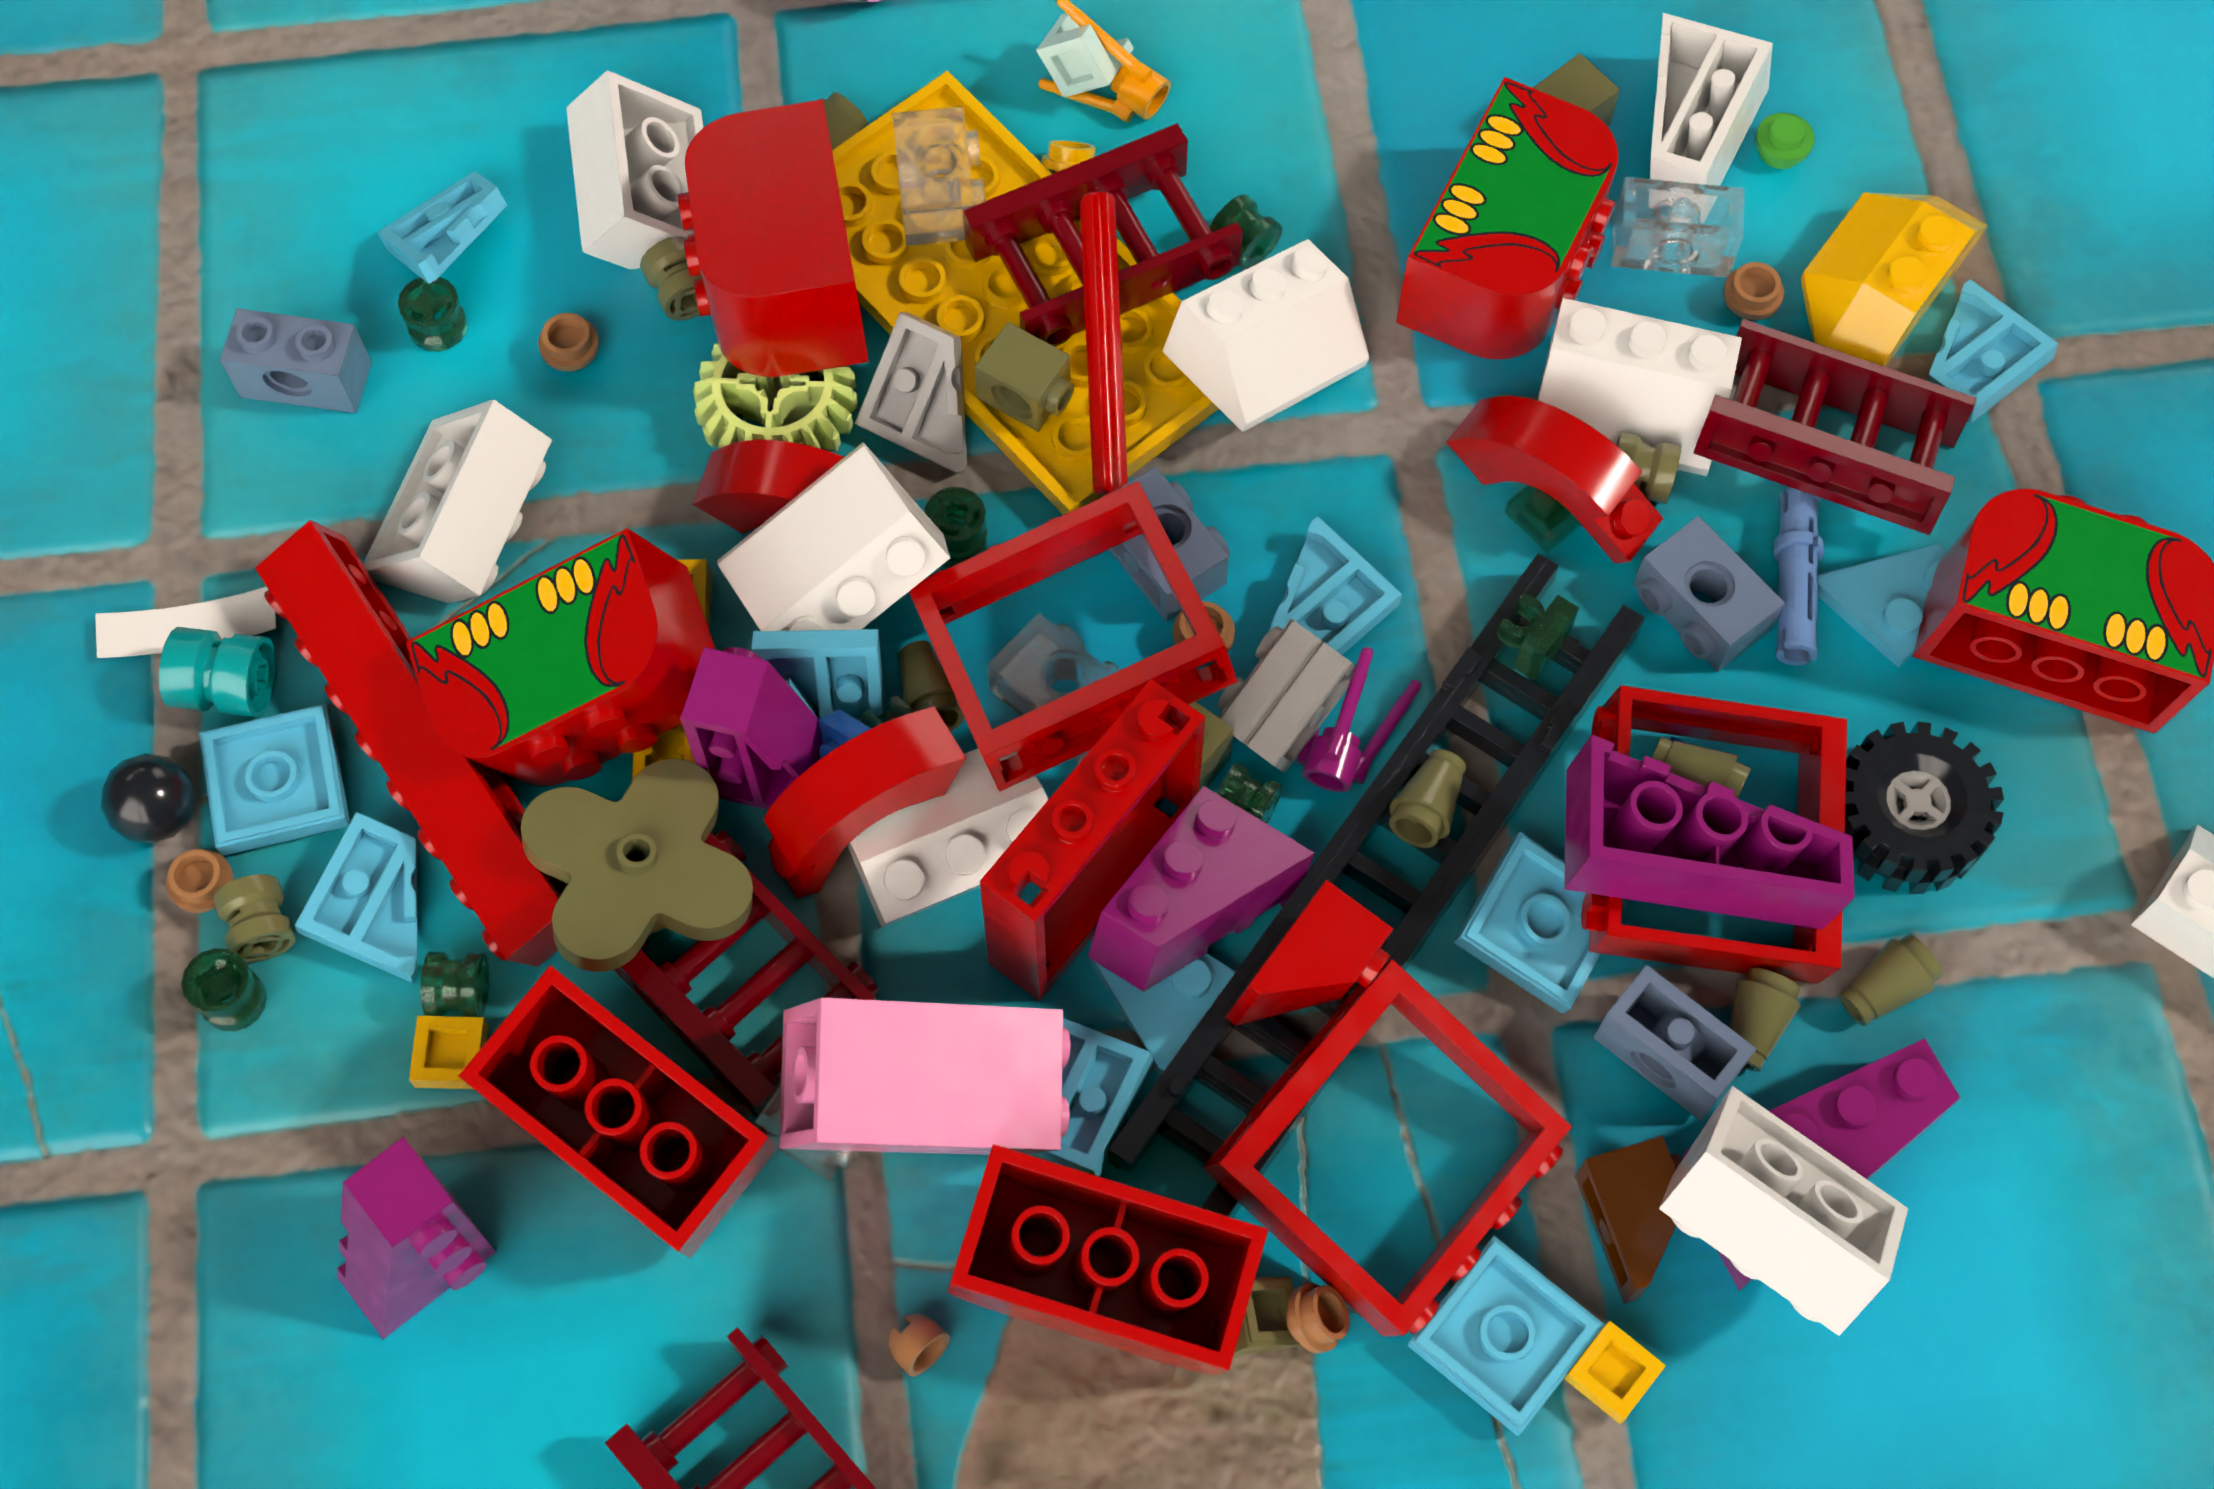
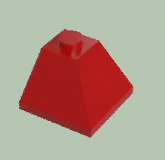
M1326 879L1225 1018L1234 1025H1240L1340 999L1356 981L1367 988L1391 956L1380 947L1393 928Z

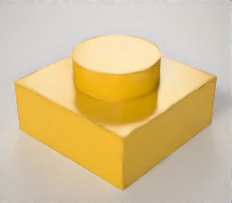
M417 1016L409 1075L411 1084L415 1088L473 1089L458 1076L487 1042L489 1025L484 1017Z
M1609 1320L1564 1380L1617 1423L1621 1424L1666 1365Z

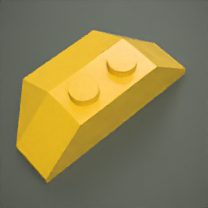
M1863 192L1804 270L1800 278L1807 318L1814 343L1886 367L1985 232L1988 225L1939 196Z

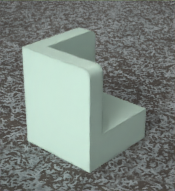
M1066 13L1060 15L1036 49L1064 98L1110 85L1122 67V64L1104 49L1091 24L1080 27ZM1128 38L1116 41L1129 53L1134 49Z

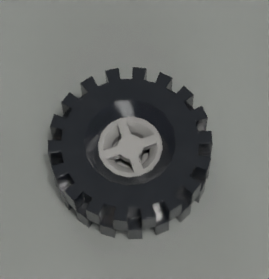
M1917 721L1910 733H1906L1904 722L1890 724L1883 736L1877 729L1868 734L1860 746L1856 745L1846 759L1845 834L1852 836L1853 859L1856 857L1863 863L1857 874L1869 882L1876 872L1885 877L1882 889L1896 892L1903 882H1909L1910 894H1924L1932 883H1934L1936 890L1939 891L1949 887L1957 876L1960 879L1963 878L1995 839L1993 835L2001 826L2004 814L2003 812L1996 811L2004 800L2002 787H1988L1997 775L1991 762L1979 767L1974 761L1981 750L1971 741L1964 749L1953 744L1958 733L1946 727L1939 737L1930 735L1931 723ZM1913 815L1917 816V819H1916V820H1915V819H1910V818H1911Z

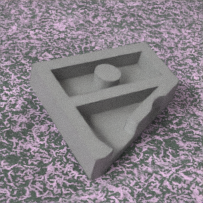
M900 312L855 424L955 473L963 472L967 465L961 337L909 312Z

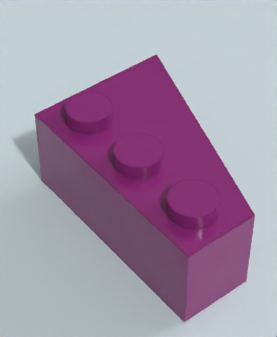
M729 647L725 651L703 648L680 718L695 763L705 769L715 781L718 789V799L769 810L775 800L797 777L820 760L819 749L823 745L818 718L769 661L762 660L756 653L738 647Z
M1203 786L1101 911L1088 958L1144 992L1205 955L1210 945L1234 931L1236 934H1239L1249 928L1257 916L1277 904L1283 907L1307 874L1314 852Z
M401 1137L343 1181L340 1222L348 1231V1235L339 1240L338 1250L346 1259V1263L337 1268V1278L382 1339L390 1335L447 1289L458 1290L474 1281L486 1268L485 1260L496 1252L450 1190L404 1137Z

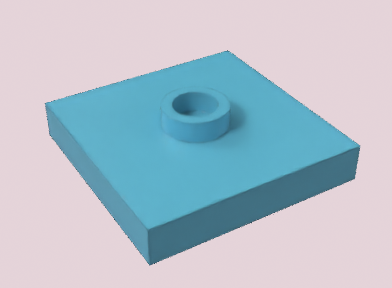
M327 704L199 733L215 848L222 856L349 826L350 820L333 717Z
M1519 832L1508 843L1453 943L1563 1014L1572 1008L1600 956V953L1589 952L1590 930H1583L1581 925L1582 904L1586 893L1565 890V861ZM1622 899V913L1624 912V910H1625V908H1626V906H1627V904H1628V903H1627L1626 901H1624L1623 899Z
M1494 1236L1482 1250L1476 1264L1464 1277L1458 1280L1439 1304V1308L1432 1319L1410 1340L1408 1347L1510 1431L1519 1436L1605 1324Z

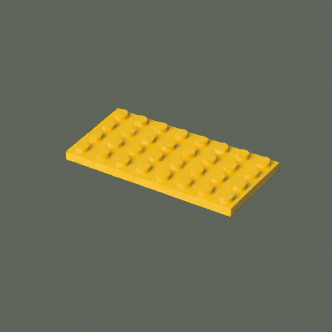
M946 71L832 150L858 301L889 335L892 333L899 313L909 312L961 337L965 414L1039 491L1065 515L1104 496L1094 492L1092 483L1086 329L1073 334L1066 342L1056 346L1057 349L1070 355L1071 382L1074 384V391L1064 411L1058 416L1051 414L1039 432L979 400L976 392L975 365L1007 322L1020 328L1019 313L1029 308L999 256L992 255L977 262L973 260L965 245L963 210L1049 176L1052 173L958 80ZM1081 219L1074 223L1081 234ZM1045 233L1020 244L1051 299L1083 286L1053 234ZM1117 238L1118 271L1137 263L1129 249ZM1174 293L1120 315L1128 477L1219 409L1162 352L1182 302Z

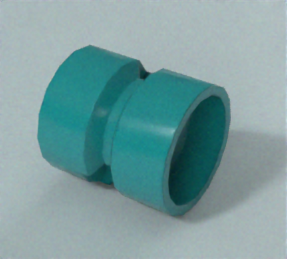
M176 627L167 637L160 658L159 690L162 701L167 707L197 711H208L215 705L219 713L260 718L266 712L275 688L277 662L274 644L268 637L234 634L233 637H224L222 640L217 631Z

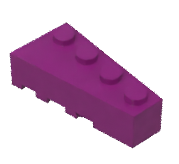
M1592 734L1566 769L1565 890L1823 929L1854 899L1853 840L1850 835L1771 804L1765 810L1737 799L1734 796L1735 790L1710 781L1705 787L1670 773L1671 765L1648 756H1645L1642 761L1613 751L1614 743Z
M1924 1038L1769 1110V1112L1868 1180L1939 1120L1960 1099V1096ZM1688 1148L1686 1152L1683 1154V1156L1681 1157L1682 1160L1684 1159L1690 1148ZM1717 1250L1740 1291L1753 1279L1742 1274L1728 1257Z

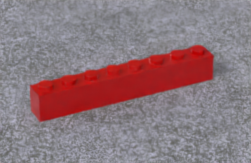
M309 520L255 567L268 588L264 593L266 601L278 615L290 622L298 635L294 639L296 648L307 661L320 669L328 682L324 686L328 698L338 709L350 716L359 730L355 733L358 745L370 758L379 762L388 775L389 780L386 782V787L390 795L400 806L411 811L420 825L421 829L417 832L420 842L430 854L443 861L452 875L453 879L449 881L452 892L464 906L475 911L486 928L482 931V937L488 948L503 961H513L539 967L558 951L553 938L552 915L554 907L568 883L538 870L526 857L521 836V820L525 809L502 774L451 751L437 738L431 727L406 642L412 639L346 537Z

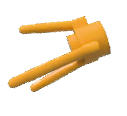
M1057 0V5L1080 27L1091 24L1104 49L1122 64L1111 84V90L1117 94L1116 101L1088 91L1065 98L1110 112L1125 123H1128L1135 113L1145 120L1152 118L1165 102L1170 92L1171 81L1127 52L1115 39L1069 0ZM1046 78L1038 81L1040 89L1063 97L1054 81Z

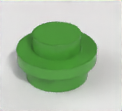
M1791 113L1769 115L1759 124L1755 135V143L1760 158L1767 165L1777 169H1789L1804 161L1811 153L1815 141L1811 126L1803 118Z

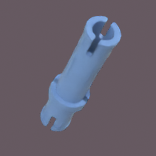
M1791 487L1787 488V493L1782 491L1779 495L1780 531L1779 536L1775 538L1773 543V556L1778 561L1779 568L1778 596L1785 602L1777 619L1776 657L1784 664L1799 666L1809 664V659L1815 661L1818 656L1816 636L1818 618L1817 567L1824 554V542L1818 536L1820 497Z

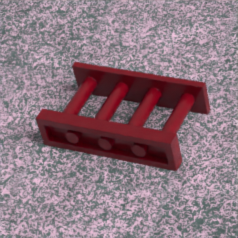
M1178 123L963 210L965 245L973 260L977 262L992 255L999 256L1029 308L1019 313L1020 329L1054 347L1066 342L1073 334L1086 329L1082 237L1074 223L1081 219L1080 202L1086 193L1108 192L1114 196L1116 229L1137 263L1118 271L1120 315L1204 279L1215 280L1229 273L1233 267L1240 265L1243 231L1238 222L1212 232L1180 179L1187 174L1188 140ZM1152 189L1161 191L1190 242L1161 254L1156 250L1128 202V199ZM1045 233L1055 236L1083 285L1053 299L1048 295L1020 245Z
M1742 319L1736 335L1741 337L1742 340L1735 374L1741 377L1734 397L1730 400L1715 394L1693 454L1930 536L1951 494L1955 476L1933 469L1940 444L1951 448L1955 447L1977 398ZM1764 384L1799 395L1791 420L1756 408ZM1822 404L1857 415L1850 440L1815 429ZM1881 424L1916 435L1909 461L1874 449Z
M720 830L715 836L710 832L704 842L729 853L742 863L747 859L740 846L723 830ZM748 870L753 884L752 908L748 919L739 930L719 940H698L672 964L665 960L658 967L642 951L649 945L645 941L631 961L614 969V971L747 1110L764 1125L780 1110L781 1101L774 1086L781 1081L777 1074L782 1071L783 1034L760 1055L753 1051L745 1057L730 1042L736 1035L733 1028L806 963L833 988L823 998L876 1000L874 995L879 992V988L857 963L852 962L845 967ZM763 918L788 944L716 1009L709 1005L701 1012L686 997L692 990L689 983Z
M738 1327L727 1338L743 1360L659 1434L656 1435L651 1430L640 1439L632 1428L625 1424L605 1442L607 1447L642 1489H682L669 1474V1471L679 1463L675 1456L762 1381L787 1410V1413L702 1489H745L805 1434L810 1437L833 1464L829 1470L807 1489H850L851 1487L853 1489H876L779 1376L788 1365L763 1335H760L751 1343ZM696 1483L691 1489L701 1488Z

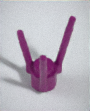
M1364 647L1360 652L1335 727H1326L1322 736H1319L1318 728L1300 752L1297 763L1304 766L1302 776L1307 781L1329 791L1348 792L1353 782L1364 784L1371 763L1422 687L1419 680H1412L1361 752L1358 749L1360 739L1349 732L1373 657L1374 652L1370 647Z

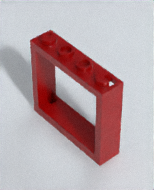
M1139 481L1117 491L1109 492L1100 499L1061 517L1050 519L1035 529L1004 543L994 545L985 552L946 570L935 572L909 591L982 758L999 792L1091 750L1150 679L1160 684L1188 705L1238 682L1226 646ZM1142 534L1195 636L992 729L945 624ZM1211 661L1213 662V664L1208 665V666H1206V667H1204V668H1202V669H1200V670L1197 671V668H1198V667H1200V666H1202V665H1204V664H1206V663H1208V662H1211ZM1017 751L1018 754L1000 762L1001 758Z
M1152 679L1146 683L979 881L988 963L1039 1002L1092 939L1101 911L1199 792L1205 716ZM1165 799H1168L1179 807L1172 818L1156 808L1161 800L1165 801ZM1032 882L1042 890L1031 904L1028 905L1021 899V892Z
M1620 685L1602 707L1598 706L1595 711L1591 734L1614 743L1613 751L1629 757L1631 729L1798 753L1797 815L1845 833L1847 719L1623 685ZM1586 893L1583 900L1581 925L1583 930H1590L1589 952L1748 974L1750 968H1762L1778 973L1792 981L1812 984L1820 983L1841 969L1843 910L1823 929L1794 925L1792 949L1622 925V898Z
M1392 959L1385 963L1367 988L1361 984L1355 987L1210 1157L1202 1169L1265 1228L1269 1229L1279 1241L1322 1281L1338 1291L1343 1300L1382 1336H1405L1408 1331L1412 1335L1417 1333L1432 1319L1439 1308V1303L1434 1298L1449 1279L1453 1282L1460 1280L1476 1264L1481 1255V1251L1476 1246L1492 1227L1494 1230L1500 1229L1516 1214L1523 1202L1518 1194L1533 1176L1536 1179L1542 1177L1557 1163L1563 1153V1149L1558 1144L1572 1126ZM1390 1004L1529 1132L1396 1298L1388 1293L1253 1167Z

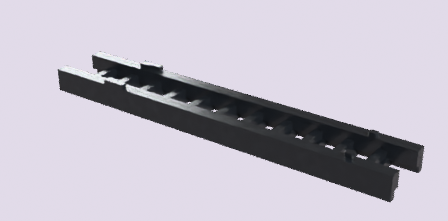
M1537 553L1109 1147L1108 1163L1117 1169L1122 1167L1131 1173L1158 1134L1203 1164L1210 1159L1224 1141L1176 1109L1194 1083L1198 1081L1245 1114H1248L1267 1092L1214 1056L1233 1029L1287 1065H1290L1309 1043L1271 1017L1240 1025H1234L1225 1017L1326 879L1336 886L1345 874L1406 913L1389 940H1385L1380 947L1391 955L1387 961L1393 959L1406 971L1632 646L1645 617L1623 605L1591 651L1580 645L1578 640L1550 623L1542 622L1530 614L1555 580L1559 568L1557 564ZM1513 637L1574 673V676L1559 697L1554 696L1497 661ZM1480 683L1542 720L1525 745L1464 708ZM1448 729L1509 769L1492 793L1462 776L1463 779L1456 804L1475 815V817L1457 842L1446 836L1439 839L1433 847L1422 848L1413 846L1441 864L1421 892L1361 854L1360 851L1379 825L1394 834L1389 825L1391 818L1389 807L1391 802L1425 760L1428 759L1430 753ZM1346 992L1340 999L1313 1006L1331 1017L1350 993ZM1337 1068L1253 1166L1259 1173L1264 1175ZM1217 1184L1201 1208L1234 1218L1242 1205Z

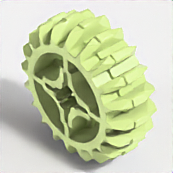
M715 343L711 352L713 361L701 362L699 369L701 381L695 382L693 389L697 407L694 411L697 423L702 426L705 440L711 448H722L735 442L747 440H778L838 452V448L841 445L839 434H851L853 426L851 414L856 413L858 400L857 393L854 392V388H856L855 375L848 366L803 373L805 375L757 376L733 366L724 357L719 345ZM734 414H742L743 420L757 421L760 424H762L763 427L749 424L741 420Z

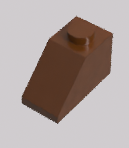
M1663 1135L1587 1158L1575 1175L1623 1304L1637 1301L1648 1288L1676 1227L1671 1217L1661 1211L1659 1207L1671 1178L1682 1162V1159L1677 1153H1669Z

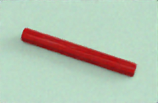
M1091 192L1084 194L1080 202L1092 483L1096 494L1105 495L1128 484L1115 198L1111 193Z

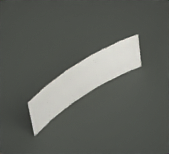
M263 587L221 599L170 608L121 613H96L97 658L162 653L167 637L176 627L217 631L222 640L224 637L231 638L234 634L254 636L276 629L275 611L268 604L264 596L268 588Z

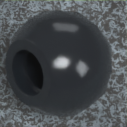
M145 753L122 760L110 770L102 788L101 809L109 826L129 841L151 844L174 837L188 824L194 811L195 795L189 774L166 756Z

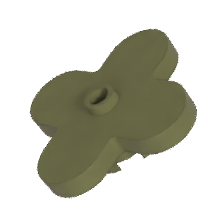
M661 760L641 770L622 799L617 802L609 801L584 789L559 787L540 794L527 806L521 820L522 846L526 857L538 870L568 883L558 899L552 915L554 942L557 950L567 962L586 971H610L631 961L652 932L668 928L691 939L713 941L732 935L744 925L752 908V879L747 868L736 857L704 843L712 831L718 816V789L715 781L705 769L686 760Z

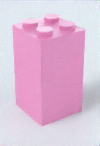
M819 998L786 1009L783 1013L779 1149L989 1155L992 1145L995 1144L1024 1154L1061 1150V1138L1067 1133L1070 1119L1068 1101L1066 1097L1062 1096V1068H1065L1068 1063L1071 1048L1069 1032L1066 1027H1063V1010L841 998Z

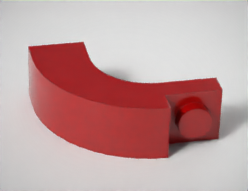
M1496 396L1481 399L1446 441L1482 485L1508 481L1532 486L1554 498L1575 516L1614 564L1630 562L1663 520V517L1635 485V481L1642 474L1639 467L1599 431L1577 417L1552 405L1518 396Z
M747 440L735 442L711 453L692 505L743 534L762 525L842 460L844 456L813 446L787 441Z
M935 706L882 723L840 745L797 777L769 808L763 820L773 835L768 845L771 861L778 875L786 878L797 899L820 892L842 851L868 827L900 809L946 794L966 757Z

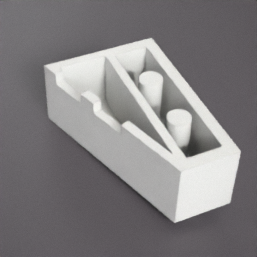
M1663 13L1651 148L1649 202L1698 217H1705L1769 90L1773 43Z

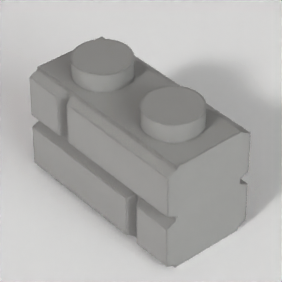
M1290 619L1284 629L1275 626L1265 635L1255 653V656L1260 660L1246 680L1238 677V682L1228 686L1221 695L1217 705L1222 711L1218 718L1234 729L1233 736L1284 773H1286L1346 692L1356 667L1347 658L1292 619Z

